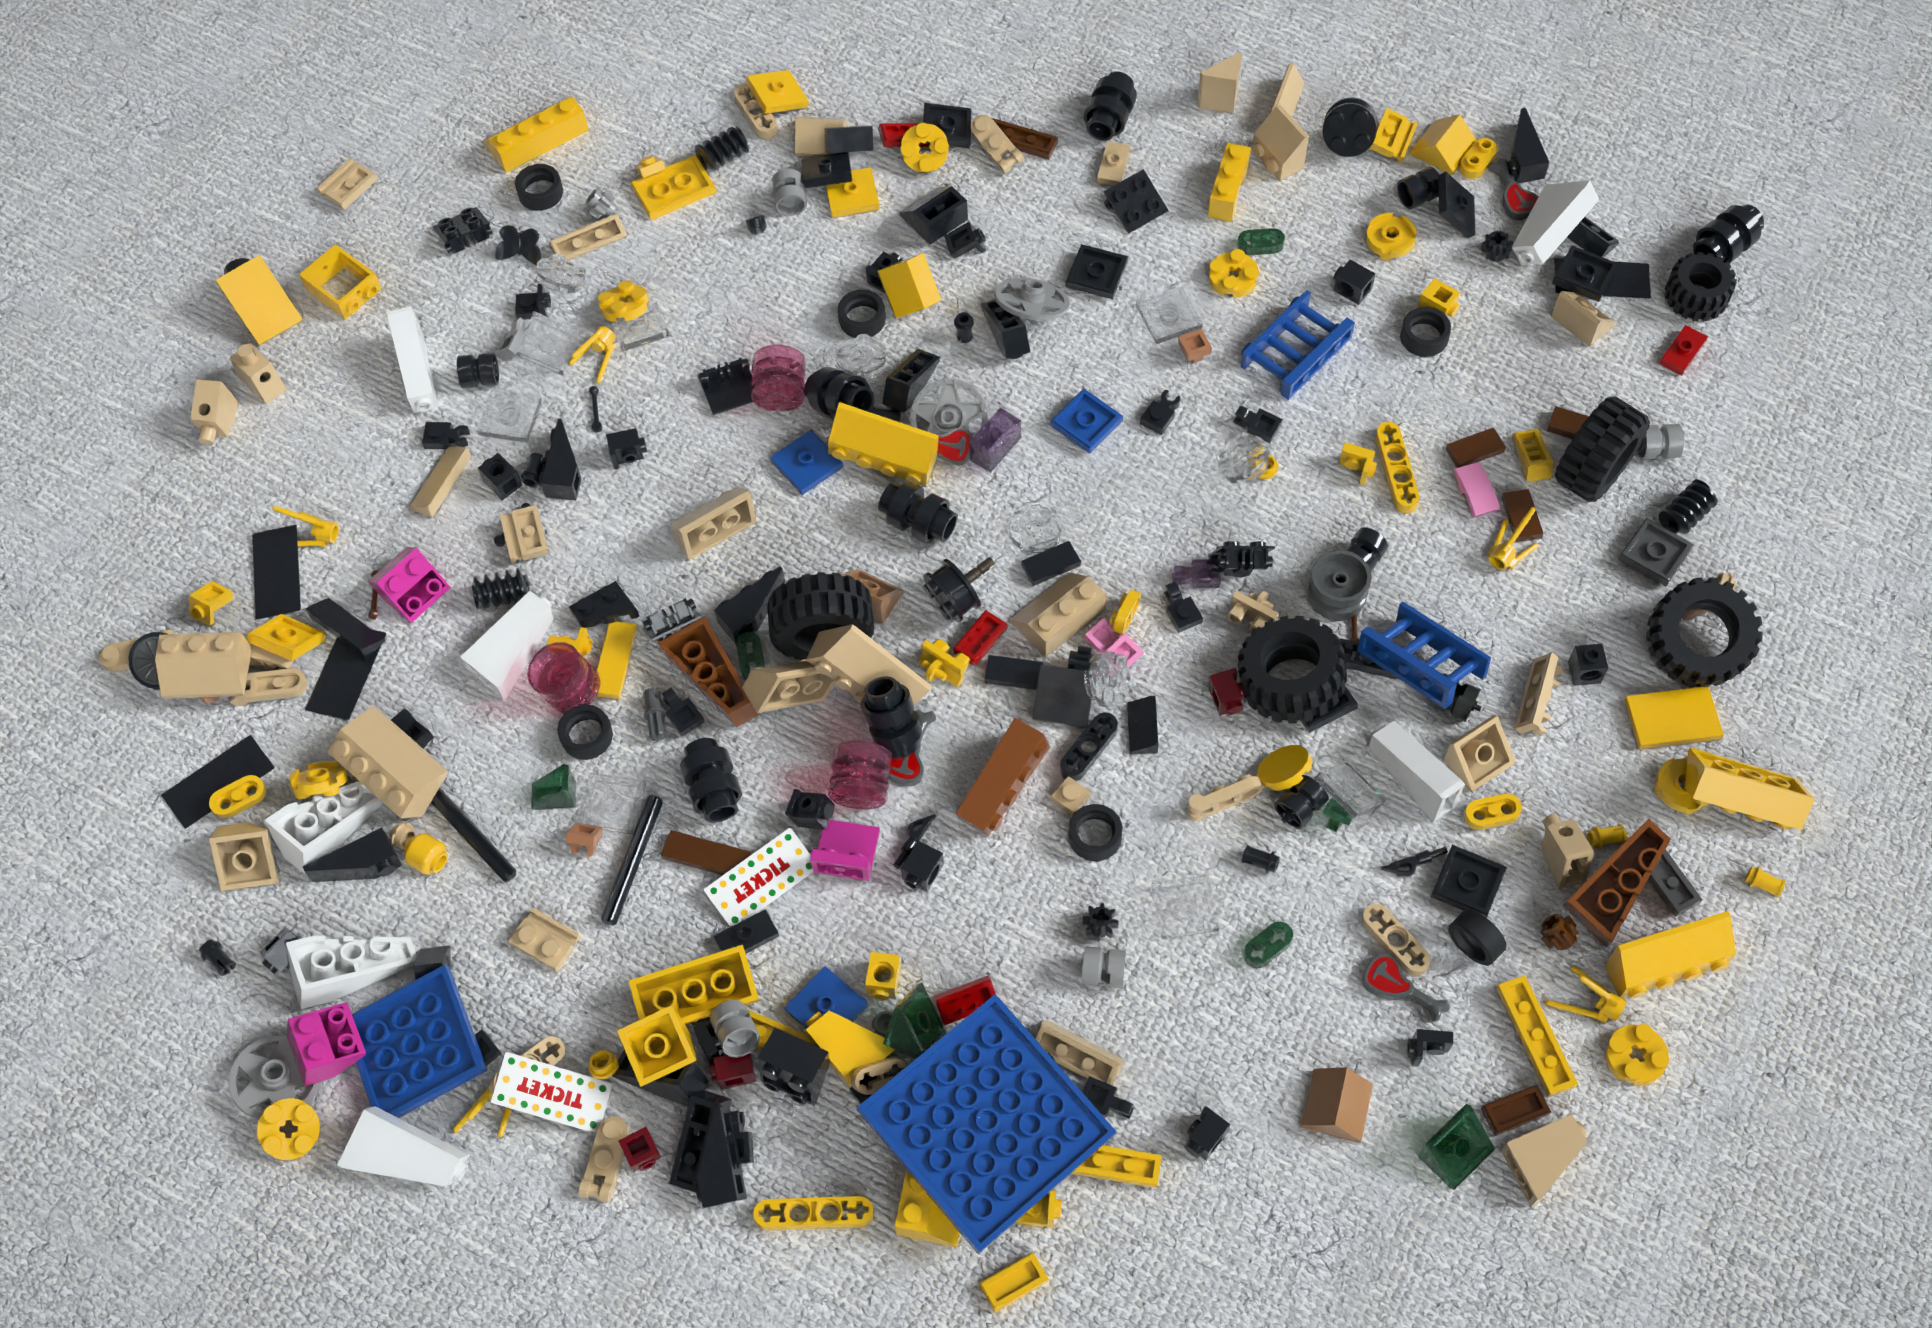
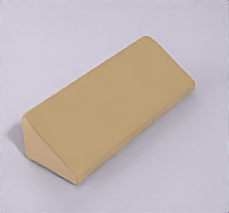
M1294 63L1288 64L1271 112L1276 106L1281 105L1291 117L1294 113L1304 86V81Z
M616 213L549 241V245L559 264H562L627 237V234Z
M447 448L409 508L411 510L433 518L471 459L468 448Z
M1048 1020L1041 1023L1035 1036L1037 1042L1055 1058L1058 1065L1087 1080L1091 1076L1113 1085L1125 1062L1124 1059Z

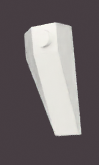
M358 781L340 787V792L333 796L318 794L313 796L311 801L299 805L297 802L288 804L266 818L264 824L284 858L305 874L303 866L336 850L383 802Z
M315 935L286 942L293 987L301 1009L334 1001L408 969L414 965L417 958L410 937H373L371 940L354 939V936H344V939H325L326 936Z

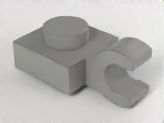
M521 317L512 322L510 333L504 337L496 353V356L502 361L511 357H517L523 349L522 342L524 338L533 331V326L531 325L522 330L520 324L523 319Z

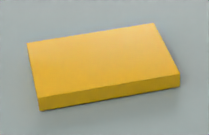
M696 155L667 166L665 170L645 178L641 177L630 182L632 190L651 221L717 193L715 185Z
M260 255L216 280V283L259 346L303 320Z
M1709 686L1626 696L1624 700L1639 750L1721 740L1724 736Z

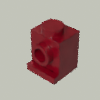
M1236 668L1209 676L1208 689L1219 716L1225 714L1234 715L1243 710L1242 699L1245 698L1241 683H1236L1238 673Z
M723 1052L720 1057L713 1058L714 1063L709 1064L712 1081H718L721 1090L756 1082L751 1053L742 1057H730Z
M647 1127L618 1140L634 1172L637 1170H647L656 1164V1160L662 1158Z

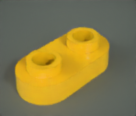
M1488 138L1476 140L1461 160L1460 173L1469 179L1481 177L1496 157L1497 144Z
M1130 589L1128 593H1123L1119 603L1120 609H1115L1110 619L1113 632L1121 635L1126 633L1138 609L1142 596L1141 592Z
M248 775L214 792L210 797L209 807L217 817L222 819L231 818L260 803L266 795V786L257 776ZM251 789H256L255 794L248 795ZM231 803L227 809H222L223 804Z
M1508 793L1477 799L1467 805L1464 812V820L1474 830H1485L1511 824L1519 818L1522 804L1516 796ZM1506 808L1510 811V813L1505 814L1501 811V809ZM1474 815L1482 816L1483 820L1475 819Z

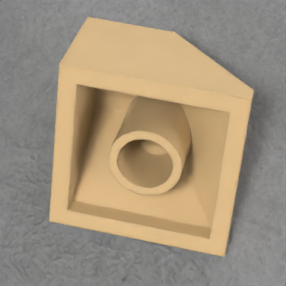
M246 822L216 827L209 837V842L221 891L279 883L267 828Z

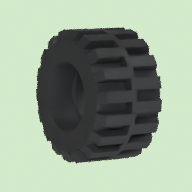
M1697 252L1696 255L1692 253L1687 254L1685 258L1681 257L1675 263L1665 286L1666 291L1664 294L1665 299H1668V306L1674 307L1673 312L1682 314V317L1685 319L1688 317L1692 318V321L1702 319L1704 322L1709 321L1710 317L1713 319L1717 318L1719 314L1725 311L1735 290L1737 279H1735V271L1730 270L1731 265L1724 263L1723 258L1713 257L1714 254L1711 253L1704 255L1703 252ZM1695 285H1700L1706 289L1699 288Z

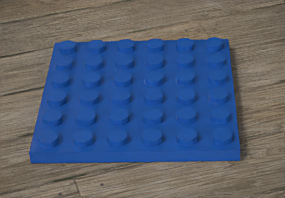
M996 994L857 1107V1112L978 1255L1117 1133Z

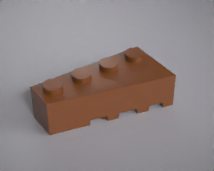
M705 616L657 643L664 655L736 727L760 714L756 712L745 694L741 678Z
M1014 718L957 810L956 815L958 818L987 836L992 831L995 832L1003 821L1002 816L1014 804L1018 793L1050 749L1045 735Z
M1648 819L1563 904V907L1604 946L1608 947L1615 939L1621 925L1627 918L1671 838Z

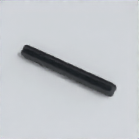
M439 787L431 801L435 808L504 882L514 879L516 877V869Z
M649 795L646 799L601 916V920L605 924L614 926L618 922L663 804L662 798L659 796Z

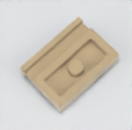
M349 158L317 187V190L321 196L324 195L327 200L345 210L378 179L374 172Z
M537 505L514 510L506 515H503V513L499 514L512 564L516 563L515 561L523 559L525 561L549 554Z
M532 907L530 914L527 918L523 919L508 940V943L546 967L558 972L581 937L575 931Z

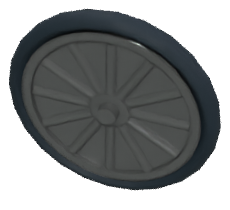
M151 632L145 634L133 644L128 658L130 671L140 684L148 688L160 689L155 656L159 635H166L167 633Z

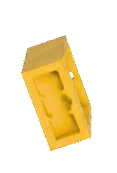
M336 244L299 274L305 289L345 320L357 312L363 304L382 289L374 272ZM345 268L361 280V282L340 300H337L325 291L322 286Z

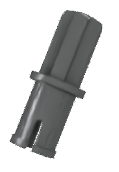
M648 688L643 692L646 707L644 718L648 721L650 737L653 741H659L666 737L664 724L666 713L662 708L661 691L656 688L655 695L654 688Z

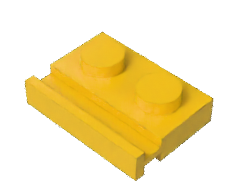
M1386 108L1377 127L1376 138L1369 149L1388 158L1394 157L1398 159L1397 162L1401 163L1418 122L1412 123L1407 121V117Z

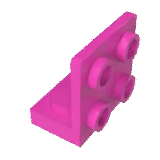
M830 820L827 829H822L818 850L812 849L810 861L813 873L870 881L880 834L879 827Z

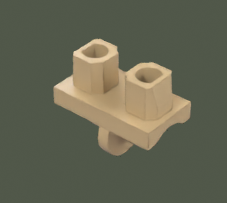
M1236 590L1232 596L1231 608L1227 619L1235 625H1240L1244 618L1252 621L1249 631L1252 632L1257 627H1264V623L1272 619L1274 622L1277 621L1279 613L1273 610V604L1267 602L1269 593L1263 591L1259 597L1253 593L1246 596Z

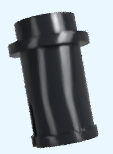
M966 312L959 313L954 319V326L957 329V340L960 341L962 337L961 343H968L973 338L972 327L974 319Z
M530 454L527 468L521 475L522 482L526 486L536 487L539 484V475L545 464V457L542 454Z
M1249 845L1246 846L1242 857V863L1265 869V873L1268 874L1270 871L1275 873L1280 862V856H1277L1276 852L1268 853Z
M210 939L200 947V957L203 960H208L220 976H225L230 973L227 967L229 966L233 970L236 963L221 949L222 944L219 941Z

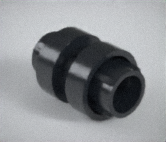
M1115 71L1098 80L1092 93V98L1089 100L1084 112V121L1087 124L1086 130L1093 138L1100 141H1108L1113 136L1123 132L1129 114L1137 99L1134 81L1129 75Z
M1748 204L1728 207L1715 220L1710 221L1698 231L1696 242L1693 243L1694 255L1697 252H1703L1704 255L1711 253L1714 254L1713 257H1721L1724 259V263L1730 264L1742 252L1748 250L1759 241L1761 230L1764 228V218L1761 212L1756 207Z
M824 367L813 372L806 380L805 396L815 411L835 417L839 402L870 412L873 408L874 393L863 377L832 367Z
M909 481L904 482L901 486L896 483H890L883 491L878 504V510L887 515V524L901 531H905L911 526L912 536L926 543H931L934 539L941 542L947 541L953 533L958 520V514L949 509V501L934 493L924 498V489Z
M888 676L872 680L865 687V694L860 706L866 723L869 725L874 745L878 750L883 751L891 758L907 757L916 751L918 740L922 735V726L917 713L914 711V703L909 689L900 684L899 681Z
M701 738L692 741L684 748L685 758L680 763V769L686 785L691 786L688 794L693 809L698 813L704 814L705 820L715 823L730 819L738 812L737 802L742 797V790L737 776L731 773L733 771V764L729 752L726 748L718 746L717 741L713 738Z

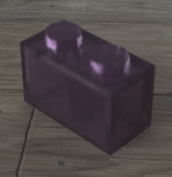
M999 408L969 442L970 461L991 473L1021 439V420Z

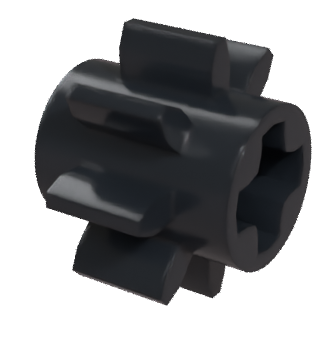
M1494 231L1490 235H1485V241L1481 243V252H1486V260L1499 262L1504 258H1509L1510 251H1513V241H1508V233Z
M1078 646V651H1070L1068 668L1096 672L1098 655L1091 654V647Z
M1101 903L1100 907L1096 908L1089 906L1088 913L1090 916H1083L1082 924L1089 925L1086 928V935H1094L1098 942L1105 936L1112 938L1113 931L1111 928H1118L1119 925L1118 920L1112 919L1115 916V909L1109 910L1105 908L1104 903ZM1098 919L1104 920L1103 925L1097 924Z

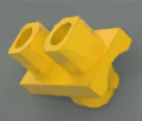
M940 638L933 643L928 640L921 644L922 653L918 662L922 664V668L927 670L925 679L933 682L936 678H939L942 681H948L955 687L960 686L969 665V657L963 653H957L952 657L948 654V644Z

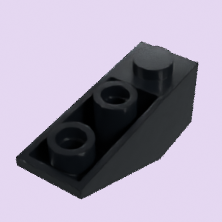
M557 419L556 427L552 428L550 434V450L545 452L544 472H540L539 486L543 488L546 498L577 500L582 478L562 419Z
M781 566L766 572L760 580L752 585L745 586L739 594L730 600H724L714 609L717 623L736 645L758 631L767 615V602L770 595L780 584L785 583Z

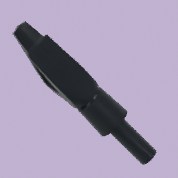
M936 814L909 824L907 828L909 838L901 847L902 852L894 862V867L900 868L917 841L921 840L931 822L936 818ZM922 824L917 831H913L914 827Z
M1446 847L1430 852L1425 850L1415 854V856L1404 858L1380 868L1383 871L1409 877L1415 873L1417 865L1432 862V858L1447 854L1448 851ZM1401 867L1410 868L1409 871H1402L1398 869Z

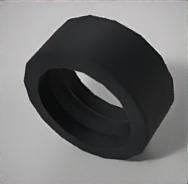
M533 164L522 169L516 176L515 187L519 200L528 209L537 211L550 209L558 204L563 196L564 190L559 173L552 166ZM540 180L553 183L550 189L543 193L531 194L525 191L529 185Z
M861 289L851 291L843 296L838 304L837 312L840 327L847 335L853 338L865 339L873 337L885 325V305L882 298L875 292ZM860 306H868L877 312L875 317L865 322L850 320L847 314L852 309Z
M1420 307L1410 311L1404 318L1400 338L1402 345L1409 352L1417 356L1429 357L1441 353L1447 346L1450 337V320L1443 312L1436 308ZM1417 324H1429L1437 328L1441 335L1434 340L1420 339L1411 332V327Z
M582 704L572 707L561 717L557 728L562 747L570 756L576 759L589 760L597 758L606 752L612 742L613 731L609 718L602 709L594 705ZM595 720L601 725L602 731L600 735L591 743L575 744L570 739V730L580 721Z
M1100 804L1083 806L1074 813L1069 822L1068 839L1070 846L1079 857L1087 861L1098 862L1106 860L1119 849L1123 826L1120 817L1113 809ZM1091 819L1102 820L1111 826L1112 838L1105 845L1098 847L1089 846L1082 842L1078 833L1081 824Z
M1464 910L1449 925L1448 932L1456 946L1470 959L1481 965H1491L1506 950V941L1499 929L1489 919L1474 910Z

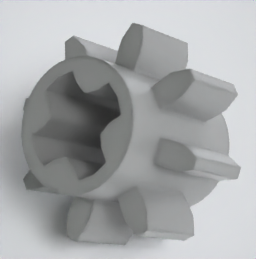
M605 188L601 192L597 189L593 190L585 202L589 206L587 209L588 213L597 220L600 216L604 218L609 217L616 207V204L613 202L615 197Z

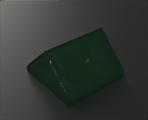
M922 982L917 984L895 1007L883 1041L884 1045L913 1059L918 1058L947 1034Z
M1466 1103L1424 1144L1418 1157L1449 1188L1455 1190L1495 1150V1147L1471 1105Z

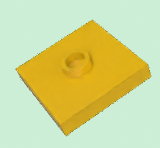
M790 70L747 75L746 83L765 114L807 108L809 101Z
M871 167L851 170V182L825 185L832 218L880 210Z
M283 614L247 633L248 643L290 661L307 653L325 642L326 639L324 631Z

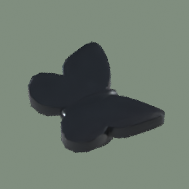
M505 225L499 230L503 241L497 246L495 252L496 259L503 260L518 254L519 256L523 255L525 259L534 265H541V252L536 245L539 240V234L535 229H526L525 231L518 232L514 226Z

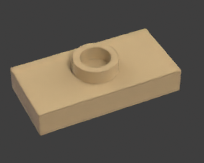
M1107 141L1097 176L1098 184L1114 186L1123 180L1131 145Z

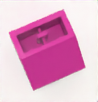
M406 547L367 581L388 605L410 623L417 619L451 588L417 547Z
M347 1002L288 1019L287 1038L304 1086L334 1078L366 1055Z

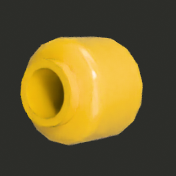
M427 833L411 837L404 846L406 864L424 875L438 873L443 869L448 860L446 845Z

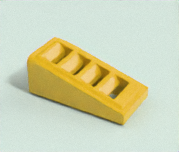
M1533 429L1512 433V439L1526 480L1531 482L1551 478L1553 476L1554 462L1539 430ZM1535 441L1534 443L1523 444L1524 442Z

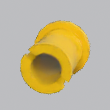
M1622 824L1606 828L1595 826L1587 831L1586 837L1591 847L1601 849L1603 845L1626 842L1627 833Z
M1751 866L1744 879V882L1749 884L1748 887L1753 888L1755 886L1773 894L1775 897H1779L1786 881L1762 871L1760 866L1757 868Z

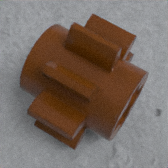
M1561 914L1550 915L1542 923L1540 933L1543 937L1541 940L1549 949L1553 946L1557 950L1569 949L1575 944L1577 940L1576 935L1579 934L1576 929L1577 924L1569 915L1565 918Z

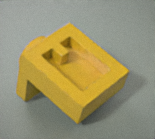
M1345 442L1339 464L1350 470L1362 471L1360 484L1365 485L1368 477L1373 478L1377 463L1373 462L1375 451Z
M214 581L207 583L189 595L190 616L207 626H211L214 624V612L233 600V591Z
M581 627L576 640L565 635L560 637L550 635L547 646L552 658L583 664L586 654L591 652L592 639L589 637L587 628Z
M1056 1190L1050 1191V1193L1017 1220V1225L1054 1228V1218H1061L1062 1200L1056 1199Z

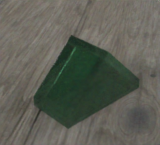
M563 764L532 783L531 809L545 810L576 807V781L569 765Z

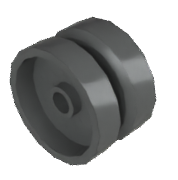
M1329 551L1320 556L1313 565L1307 593L1310 605L1323 617L1333 620L1350 619L1355 614H1359L1366 604L1372 575L1370 567L1362 557L1350 551Z

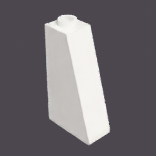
M1590 180L1547 184L1544 186L1512 245V249L1521 265L1543 264L1593 208L1599 198Z
M412 306L386 312L407 399L413 413L426 412L430 409L438 408L439 405L424 335Z
M529 591L460 656L466 670L503 700L508 697L554 620L550 610L552 607L550 602L542 595L537 597Z
M1395 721L1386 726L1382 724L1371 733L1369 749L1433 823L1456 808L1465 783Z
M373 1106L363 1110L337 1166L447 1187L462 1180L468 1169V1165L465 1163L469 1154Z

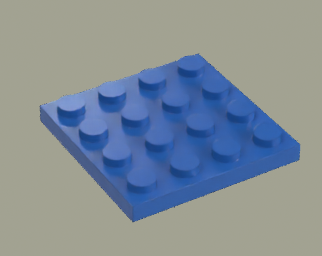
M446 965L435 969L352 1014L366 1055L358 1060L356 1064L370 1106H376L397 1118L412 1112L488 1071L451 969Z

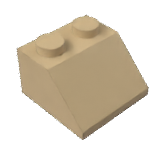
M1278 105L1254 133L1252 151L1257 158L1264 162L1268 171L1281 181L1304 169L1309 135L1281 105Z

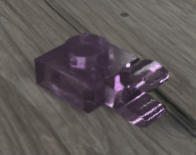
M1208 559L1192 560L1191 567L1174 566V573H1172V582L1182 585L1192 581L1193 588H1220L1221 579L1220 577L1212 578L1209 576L1210 570L1218 567L1214 564H1207Z

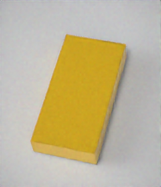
M1032 1252L980 1282L979 1286L994 1313L1046 1284L1049 1282V1278Z

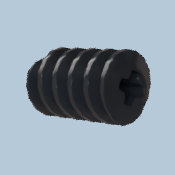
M735 126V128L729 127L727 132H720L719 137L716 135L712 136L711 141L705 140L702 145L697 144L694 147L695 154L703 168L707 170V167L710 166L713 171L717 170L715 162H718L721 166L725 165V157L729 162H732V153L738 158L741 157V148L745 153H749L747 140L738 126Z
M1695 479L1665 510L1659 513V522L1662 527L1673 533L1687 534L1691 531V528L1697 525L1698 521L1704 518V514H1708L1711 508L1718 504L1717 497L1705 482Z
M516 568L515 577H512L510 572L505 570L504 579H501L498 572H495L493 581L490 580L487 574H484L482 583H480L477 576H473L472 592L477 610L480 603L483 608H489L490 600L496 607L500 605L501 598L506 605L511 603L512 597L515 602H518L522 599V594L525 596L531 591L527 574L523 575L519 568Z

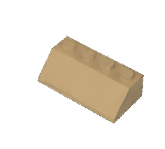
M853 624L819 632L806 659L815 666L816 671L834 680L837 687L847 690L854 695L855 700L861 703L865 694L866 685L879 677H892L899 681L900 684L906 686L909 689L914 705L932 687V685Z
M371 706L342 727L327 751L399 818L422 817L449 772L375 706Z

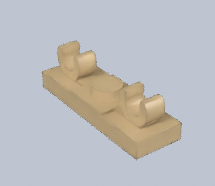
M1552 652L1535 658L1532 661L1514 730L1520 734L1529 731L1536 735L1547 733V729L1541 725V722L1544 723L1551 719L1550 715L1544 712L1545 707L1551 698V689L1560 685V682L1555 680L1554 676L1563 674V669L1557 666L1559 657Z

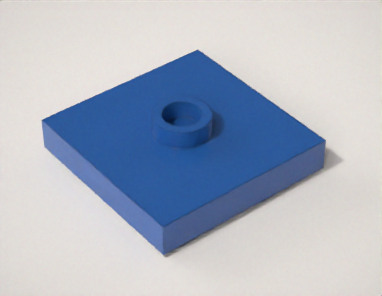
M1082 389L1050 421V426L1090 454L1123 422V415L1086 389Z
M812 429L770 457L771 463L801 495H804L843 468V462L828 454V446Z
M824 966L784 1009L801 1026L807 1029L806 1022L817 1012L824 1015L826 1012L831 1011L854 1022L868 1007V1002Z

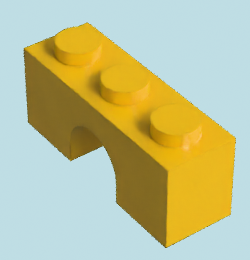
M1227 142L1210 196L1208 217L1232 222L1238 204L1240 187L1244 184L1249 168L1251 147Z

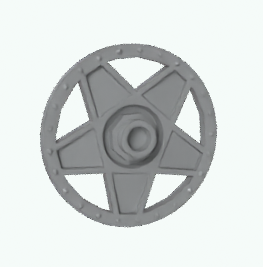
M1012 278L1001 282L995 289V300L998 305L1007 312L1022 318L1052 320L1066 314L1070 302L1066 293L1057 286L1042 280ZM1006 287H1009L1011 292L1001 294V291ZM1054 294L1058 295V297L1062 300V302L1059 301V300H1057V299L1052 298L1053 295H1054ZM1013 306H1019L1022 308V310L1017 309ZM1042 310L1052 311L1051 313H1041Z
M941 379L927 385L916 396L910 413L912 427L917 428V414L930 423L927 432L933 434H946L952 429L959 427L969 430L967 424L982 415L981 427L974 439V447L984 436L988 423L987 408L982 396L974 387L957 379ZM942 386L938 402L921 401L931 390ZM957 386L970 391L978 401L961 402Z
M286 1035L269 1036L250 1044L238 1055L229 1075L230 1093L235 1104L243 1113L256 1120H259L263 1113L251 1109L252 1107L268 1100L273 1104L282 1099H296L295 1089L304 1087ZM278 1043L269 1058L251 1054L263 1046ZM239 1069L252 1080L240 1095H238L236 1085ZM322 1081L313 1085L309 1095L303 1100L305 1103L310 1105L319 1093Z

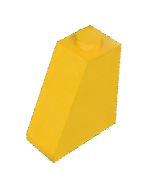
M831 1011L826 1012L824 1015L817 1012L806 1022L808 1028L804 1031V1035L813 1045L829 1052L830 1067L848 1089L852 1087L851 1076L856 1068L883 1060L898 1048L894 1042Z

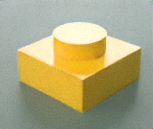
M653 155L640 159V163L635 165L638 175L642 178L665 170L663 161Z

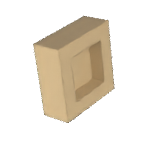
M1068 776L1052 794L1051 801L1073 816L1090 798L1091 792Z

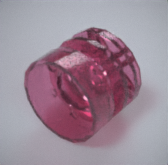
M769 345L756 351L752 358V401L757 406L769 411H789L799 407L805 399L804 378L806 375V360L804 355L799 350L785 345Z
M554 642L544 646L532 658L527 672L528 681L532 688L555 710L563 714L574 706L590 705L599 693L601 683L599 673L574 646L565 642Z
M848 741L836 745L832 757L831 767L833 773L830 776L829 798L836 804L853 809L868 810L885 805L888 799L887 790L889 782L887 778L891 772V752L881 745L866 741Z

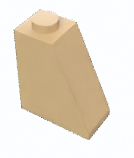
M1572 1114L1507 1142L1501 1150L1531 1207L1539 1203L1587 1143L1585 1128L1579 1121L1575 1120Z

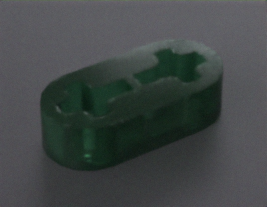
M1275 228L1245 230L1238 236L1237 248L1243 250L1245 255L1279 253L1284 247L1285 235L1281 230Z
M753 632L741 634L736 643L740 670L745 681L750 673L749 662H755L756 668H765L761 640ZM747 642H752L753 653L747 652Z
M1281 921L1269 925L1247 943L1244 951L1245 962L1250 967L1256 969L1269 964L1291 945L1293 938L1292 928L1287 923ZM1275 931L1278 934L1285 933L1284 941L1278 939L1271 943L1274 939ZM1264 946L1266 947L1263 951L1262 959L1259 956L1252 957L1253 948L1259 951Z

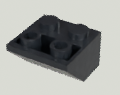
M952 186L937 187L899 212V214L931 245L968 220L967 200Z
M775 1027L758 1056L761 1082L771 1091L779 1092L780 1090L789 1094L790 1098L799 1104L808 1103L815 1106L830 1065L829 1052Z

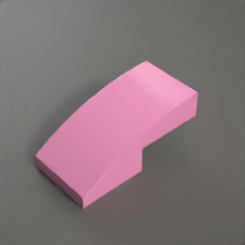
M1480 462L1453 470L1461 495L1465 494L1472 517L1500 509L1493 487Z
M1105 618L1101 619L1083 637L1098 653L1124 672L1144 654L1126 634L1122 636L1119 633L1113 632V626Z

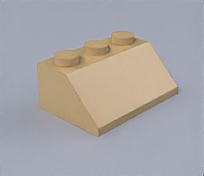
M737 486L732 490L723 492L711 502L700 505L686 516H680L670 524L673 539L689 561L757 523L751 494L748 490Z
M1068 573L1010 619V623L1047 657L1106 610L1107 594L1088 576Z
M241 632L159 635L155 662L161 697L168 699L244 696L252 647Z
M804 659L795 663H781L766 668L757 667L749 673L742 688L756 712L761 713L824 701L834 686L835 681L827 675L816 671L815 666Z

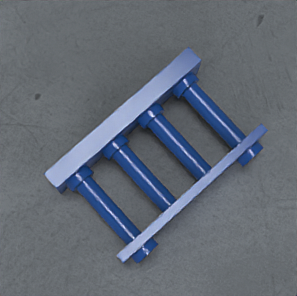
M1308 290L1300 297L1296 296L1290 303L1289 308L1254 342L1247 343L1241 352V368L1245 370L1255 361L1281 379L1282 388L1280 395L1287 400L1302 388L1352 338L1355 322L1348 317L1340 324H1334L1309 307L1311 292ZM1302 314L1329 332V335L1324 340H1319L1295 324L1294 321ZM1287 330L1312 347L1313 351L1309 355L1305 354L1303 356L1278 339V337ZM1272 346L1294 361L1297 367L1293 371H1286L1261 353L1267 347Z
M1405 602L1399 604L1395 624L1381 634L1369 626L1362 630L1357 652L1444 709L1452 704L1457 683L1469 673L1484 680L1491 661L1490 656ZM1404 630L1416 637L1403 648L1390 641ZM1426 644L1438 651L1425 662L1412 655ZM1449 658L1460 665V667L1446 677L1435 670V668Z

